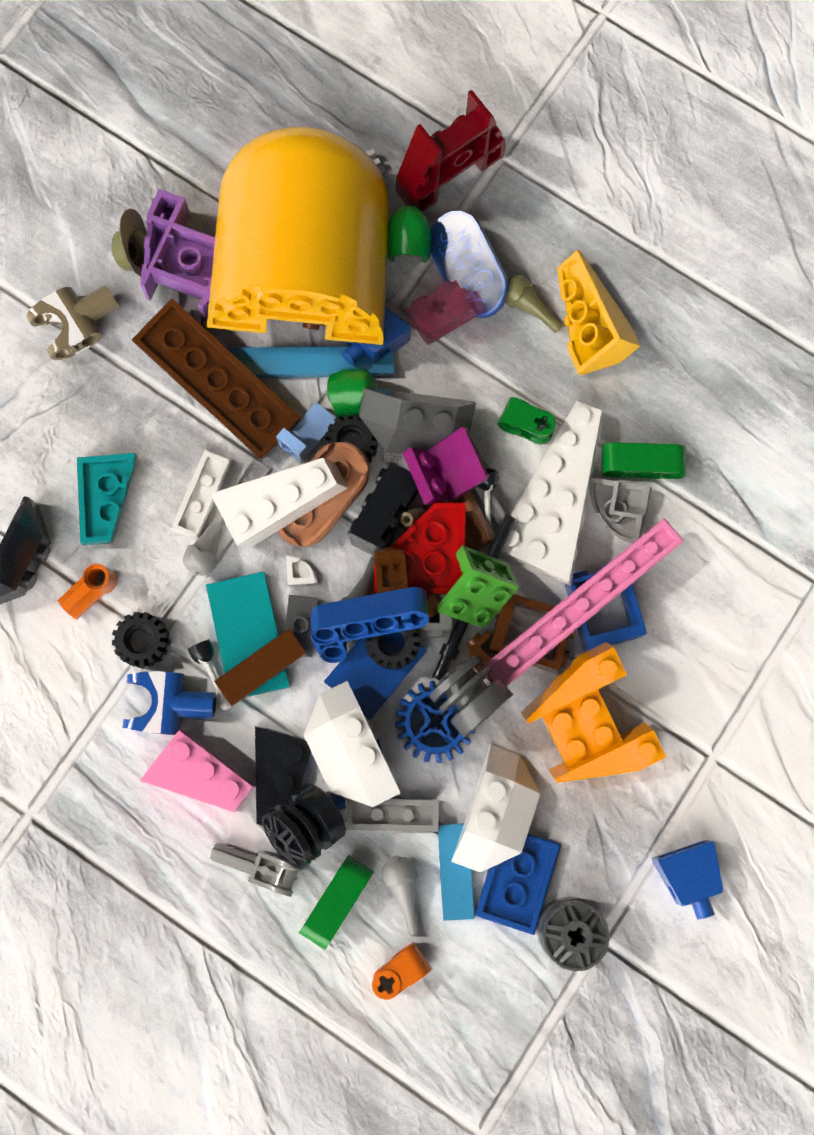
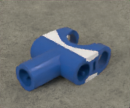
M151 671L127 674L126 683L145 687L151 694L152 703L147 713L141 717H134V720L123 719L122 728L151 734L175 735L180 730L181 718L214 719L216 693L183 691L185 678L183 673Z

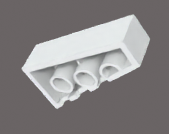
M320 458L211 493V496L238 546L253 547L346 490L348 486L335 462Z

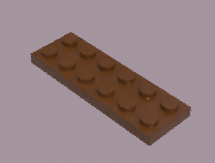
M172 298L132 339V342L261 461L278 444L276 436L283 428L290 432L301 419L295 411Z

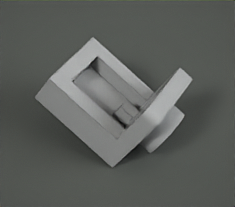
M440 594V602L446 594ZM440 613L439 623H427L422 627L421 632L427 633V637L444 638L445 633H451L452 619H458Z

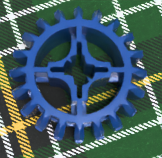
M435 681L429 682V691L425 690L422 683L418 684L419 695H416L410 689L407 693L412 701L408 702L403 698L400 700V704L407 708L406 711L396 710L395 713L398 717H404V721L395 722V728L404 727L405 732L397 735L398 740L406 737L409 739V742L403 748L408 750L414 745L417 749L413 752L412 756L417 758L420 752L423 751L425 752L424 762L427 763L430 760L431 754H435L436 763H441V753H445L447 759L451 761L454 759L451 752L453 748L458 754H462L464 750L459 743L463 742L466 745H470L472 742L469 738L463 737L459 732L455 738L447 726L448 717L454 711H459L456 706L448 709L447 714L440 722L444 732L441 729L436 730V727L434 730L430 728L425 733L423 732L431 721L428 713L430 715L435 714V717L437 714L441 716L444 713L441 710L432 709L423 701L430 698L429 695L435 690ZM446 695L442 697L445 700L449 699ZM416 706L424 717V725L413 734L410 727V715ZM476 729L472 730L469 734H474ZM435 733L441 736L448 745L429 747L420 741L427 735Z

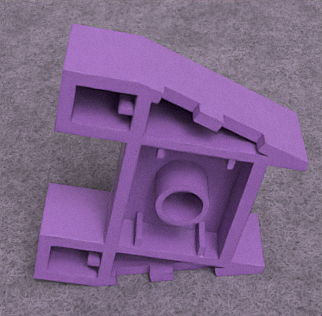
M158 189L147 212V234L144 241L145 254L140 285L146 299L151 301L158 284L201 299L198 306L203 321L207 322L215 237L185 227L190 218L186 199Z

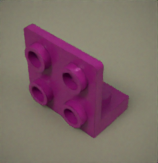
M465 427L459 428L428 451L410 447L402 453L425 505L432 506L435 502L452 503L489 478L470 433Z

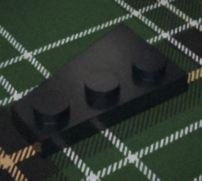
M255 726L256 824L263 826L262 817L279 803H287V798L301 787L311 750L307 741Z

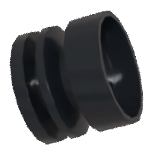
M308 783L287 798V803H279L262 817L265 834L273 848L289 865L300 870L319 857L321 849L327 850L344 837L346 833L344 819L338 807L322 789Z

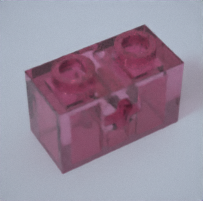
M457 280L442 283L437 287L436 292L429 296L417 298L413 301L412 306L406 309L421 338L427 345L477 317ZM443 306L444 312L439 315L438 308Z

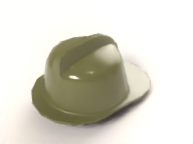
M129 208L121 216L119 231L113 235L112 255L120 268L126 271H134V273L141 277L145 254L144 241L147 231L141 215L136 210Z

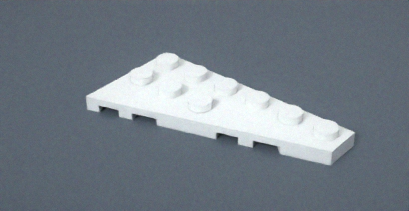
M576 401L511 513V516L516 518V521L501 551V554L570 586L573 579L574 561H576L578 553L579 535L582 532L588 501L590 478L593 475L595 451L598 447L604 417L602 410Z

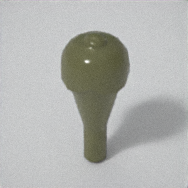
M522 275L508 278L509 291L505 297V303L511 308L517 307L540 319L554 333H557L563 325L547 311L531 287L533 285L532 282Z

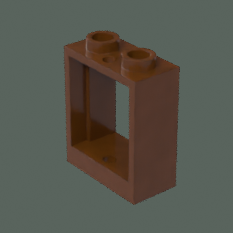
M513 594L498 613L487 652L497 655L506 647L503 643L515 605L545 615L555 606ZM576 630L556 645L552 660L542 657L532 666L552 673L558 672L560 667L565 668L570 653L569 650H565L568 638L573 640Z

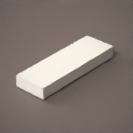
M204 450L171 526L172 531L197 540L203 534L215 506L211 493L222 489L233 464L231 459Z

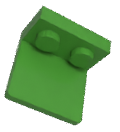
M462 545L457 551L456 556L463 575L437 605V610L441 614L485 628L518 590L519 585L509 563Z

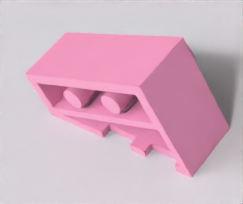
M181 730L175 734L140 780L231 812L238 811L256 788L248 779L188 733Z

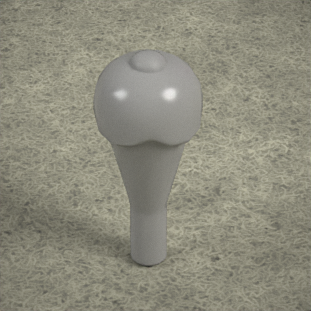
M219 509L210 526L193 545L187 547L184 553L183 564L194 576L212 573L217 564L218 543L221 529L225 522Z
M396 855L383 866L382 877L384 883L390 888L405 917L408 933L413 937L421 933L415 907V880L418 877V873L411 859Z

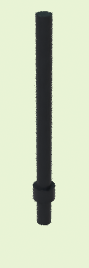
M505 514L487 555L496 559L499 558L516 518ZM457 620L447 644L443 643L439 652L441 657L433 672V678L440 681L446 675L452 660H456L460 651L457 648L469 623Z

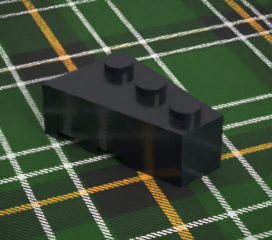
M393 462L389 464L387 469L382 468L375 481L377 484L372 494L369 493L362 505L361 513L353 521L348 531L351 545L374 556V552H380L384 548H389L401 525V515L409 510L419 491L411 472Z

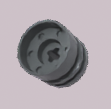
M479 654L469 660L460 662L450 670L429 695L434 703L444 695L449 698L439 708L441 712L447 711L453 706L457 707L459 711L454 715L451 723L463 737L468 735L513 696V693L501 679L492 682L488 686L485 684L484 680L492 670L489 666L478 674L474 671L483 661Z
M570 896L553 900L541 911L536 928L537 939L545 954L563 969L574 972L589 970L600 963L607 953L610 936L608 924L599 911L583 900ZM570 930H577L581 934V938L579 940H572L568 936V932Z

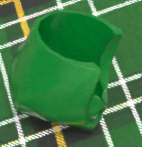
M405 205L397 209L388 223V260L394 262V256L417 255L422 256V263H427L430 259L432 236L425 214L418 208Z
M342 369L329 375L327 397L336 413V418L344 419V414H347L349 418L353 417V414L359 415L364 387L378 389L376 379L367 369Z

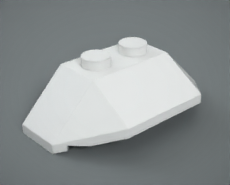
M348 681L319 694L304 737L330 792L371 807L400 794V790Z
M490 744L451 862L482 872L522 853L541 793L519 754Z

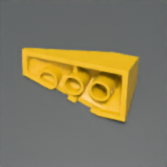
M576 250L557 268L561 300L565 301L567 314L564 317V325L569 330L568 353L578 374L585 375L621 363L641 345L630 323L582 252Z

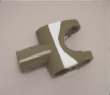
M106 285L80 300L73 288L63 287L35 304L28 311L26 317L32 326H41L45 323L46 325L50 323L62 324L60 335L48 347L47 351L51 359L63 360L81 353L96 344L101 338V333L94 322L120 307Z

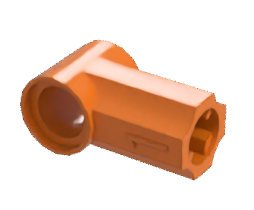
M92 564L85 569L82 578L57 601L70 616L78 620L104 594H108L115 589L117 576L111 569L101 564ZM104 572L106 577L104 583L96 586V576Z

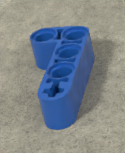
M410 587L318 605L311 611V639L322 660L329 663L341 662L347 657V641L424 627L429 622L427 593L422 588Z

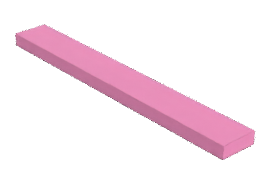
M665 518L662 519L479 670L482 671L489 666L492 670L486 679L490 684L501 679L508 686L684 540Z

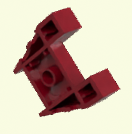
M473 90L468 92L466 116L460 115L445 130L436 131L430 136L421 124L416 127L396 177V193L406 205L418 208L423 212L438 202L439 188L466 169L476 164L480 171L483 172L504 157L506 141L501 136L502 133L496 126L497 123L493 115Z

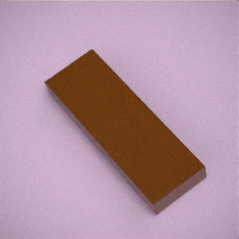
M287 629L214 682L228 703L233 707L307 653L291 630Z

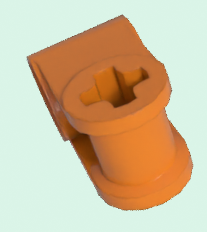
M412 942L374 973L372 978L374 994L380 999L390 1000L426 976L432 970V967L415 942ZM383 975L387 979L394 978L391 982L392 989L389 991L385 987L381 990L378 988L381 984L380 977Z

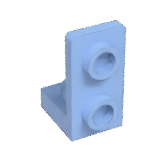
M314 403L290 432L285 428L276 436L279 447L302 464L325 437L326 432H328V426L330 423L332 425L335 423L334 419L336 417L318 403Z

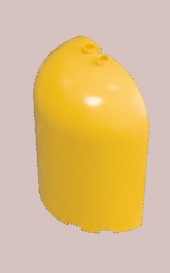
M286 127L266 132L254 138L235 154L225 170L220 186L207 327L266 333L267 319L324 324L326 325L325 339L383 345L389 195L379 168L363 149L349 139L327 130L313 127Z

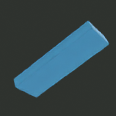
M464 823L438 825L443 921L474 919L471 869L451 862Z

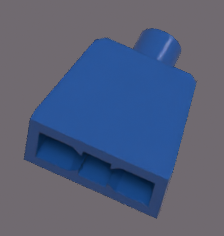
M385 306L383 345L346 342L349 346L341 352V355L350 365H354L363 355L375 364L391 351L394 353L410 341L411 327Z
M703 840L651 858L677 905L686 906L692 904L697 920L715 915L709 897L723 893V885L714 841Z

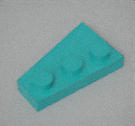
M136 453L77 458L80 544L83 546L113 543L138 457Z

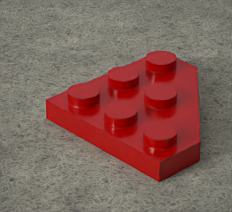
M435 502L390 546L405 551L408 588H422L427 594H447L463 575L456 553L462 545L465 546V503ZM374 562V593H377L376 566Z

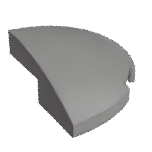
M591 477L590 496L595 513H600L603 520L607 523L606 528L614 535L631 543L637 541L643 531L652 487Z

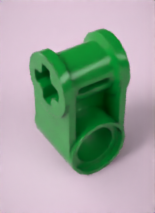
M510 397L497 425L507 433L541 445L551 440L556 422L551 413L532 406L522 399ZM540 425L546 426L542 431L537 430Z

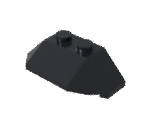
M26 496L23 497L0 543V605L25 596L27 590L33 588L37 580L36 572L40 564L47 560L51 551L49 547L51 540L39 505Z

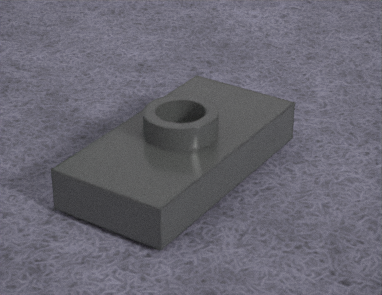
M289 595L285 631L290 629L307 653L303 657L313 658L314 643L311 639V611L314 607L318 606L319 598Z

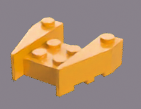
M607 642L579 655L564 673L558 675L551 682L552 684L521 712L528 724L542 717L563 760V763L549 769L550 774L557 783L640 771L666 758L654 730L645 722L619 734L598 689L626 676L627 673L615 648Z

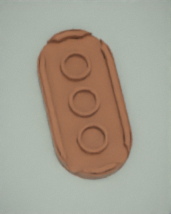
M348 442L330 443L323 446L312 458L311 461L325 458L335 462L348 488L280 529L278 533L286 542L301 547L318 544L329 534L364 490L369 480L370 466L366 455L355 445Z

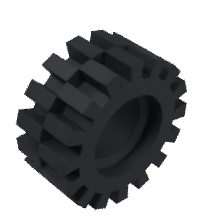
M344 414V419L340 420L339 417L334 419L335 423L333 425L330 423L328 432L325 434V445L340 442L346 433H357L363 440L360 450L366 455L370 464L372 457H375L377 453L378 441L362 419L359 418V415L353 414V417L349 418L347 414Z
M133 612L134 615L132 616L129 614L124 616L125 620L123 622L119 620L116 624L119 626L117 631L113 629L112 635L115 636L114 640H112V645L115 646L114 652L123 662L133 667H152L155 662H161L163 660L161 657L168 653L167 646L170 645L171 641L168 639L169 631L166 629V625L157 617L146 612L144 614ZM147 629L152 635L151 646L145 651H135L130 644L132 634L136 630Z
M418 629L400 632L404 636L405 645L398 653L391 654L382 648L381 639L383 635L366 638L367 652L371 659L380 667L390 670L401 669L409 665L418 654L420 648Z

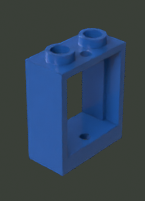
M588 570L572 574V585L565 584L567 595L569 596L596 573L589 575ZM632 584L620 593L630 626L591 636L586 621L577 628L584 653L605 642L615 645L641 638L647 634Z

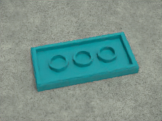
M264 571L206 584L224 674L279 636ZM286 669L245 698L290 688Z

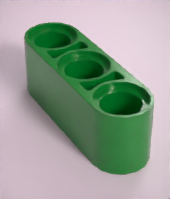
M626 442L603 444L602 475L617 478L686 477V446L679 444Z
M348 855L299 931V934L325 950L374 871Z

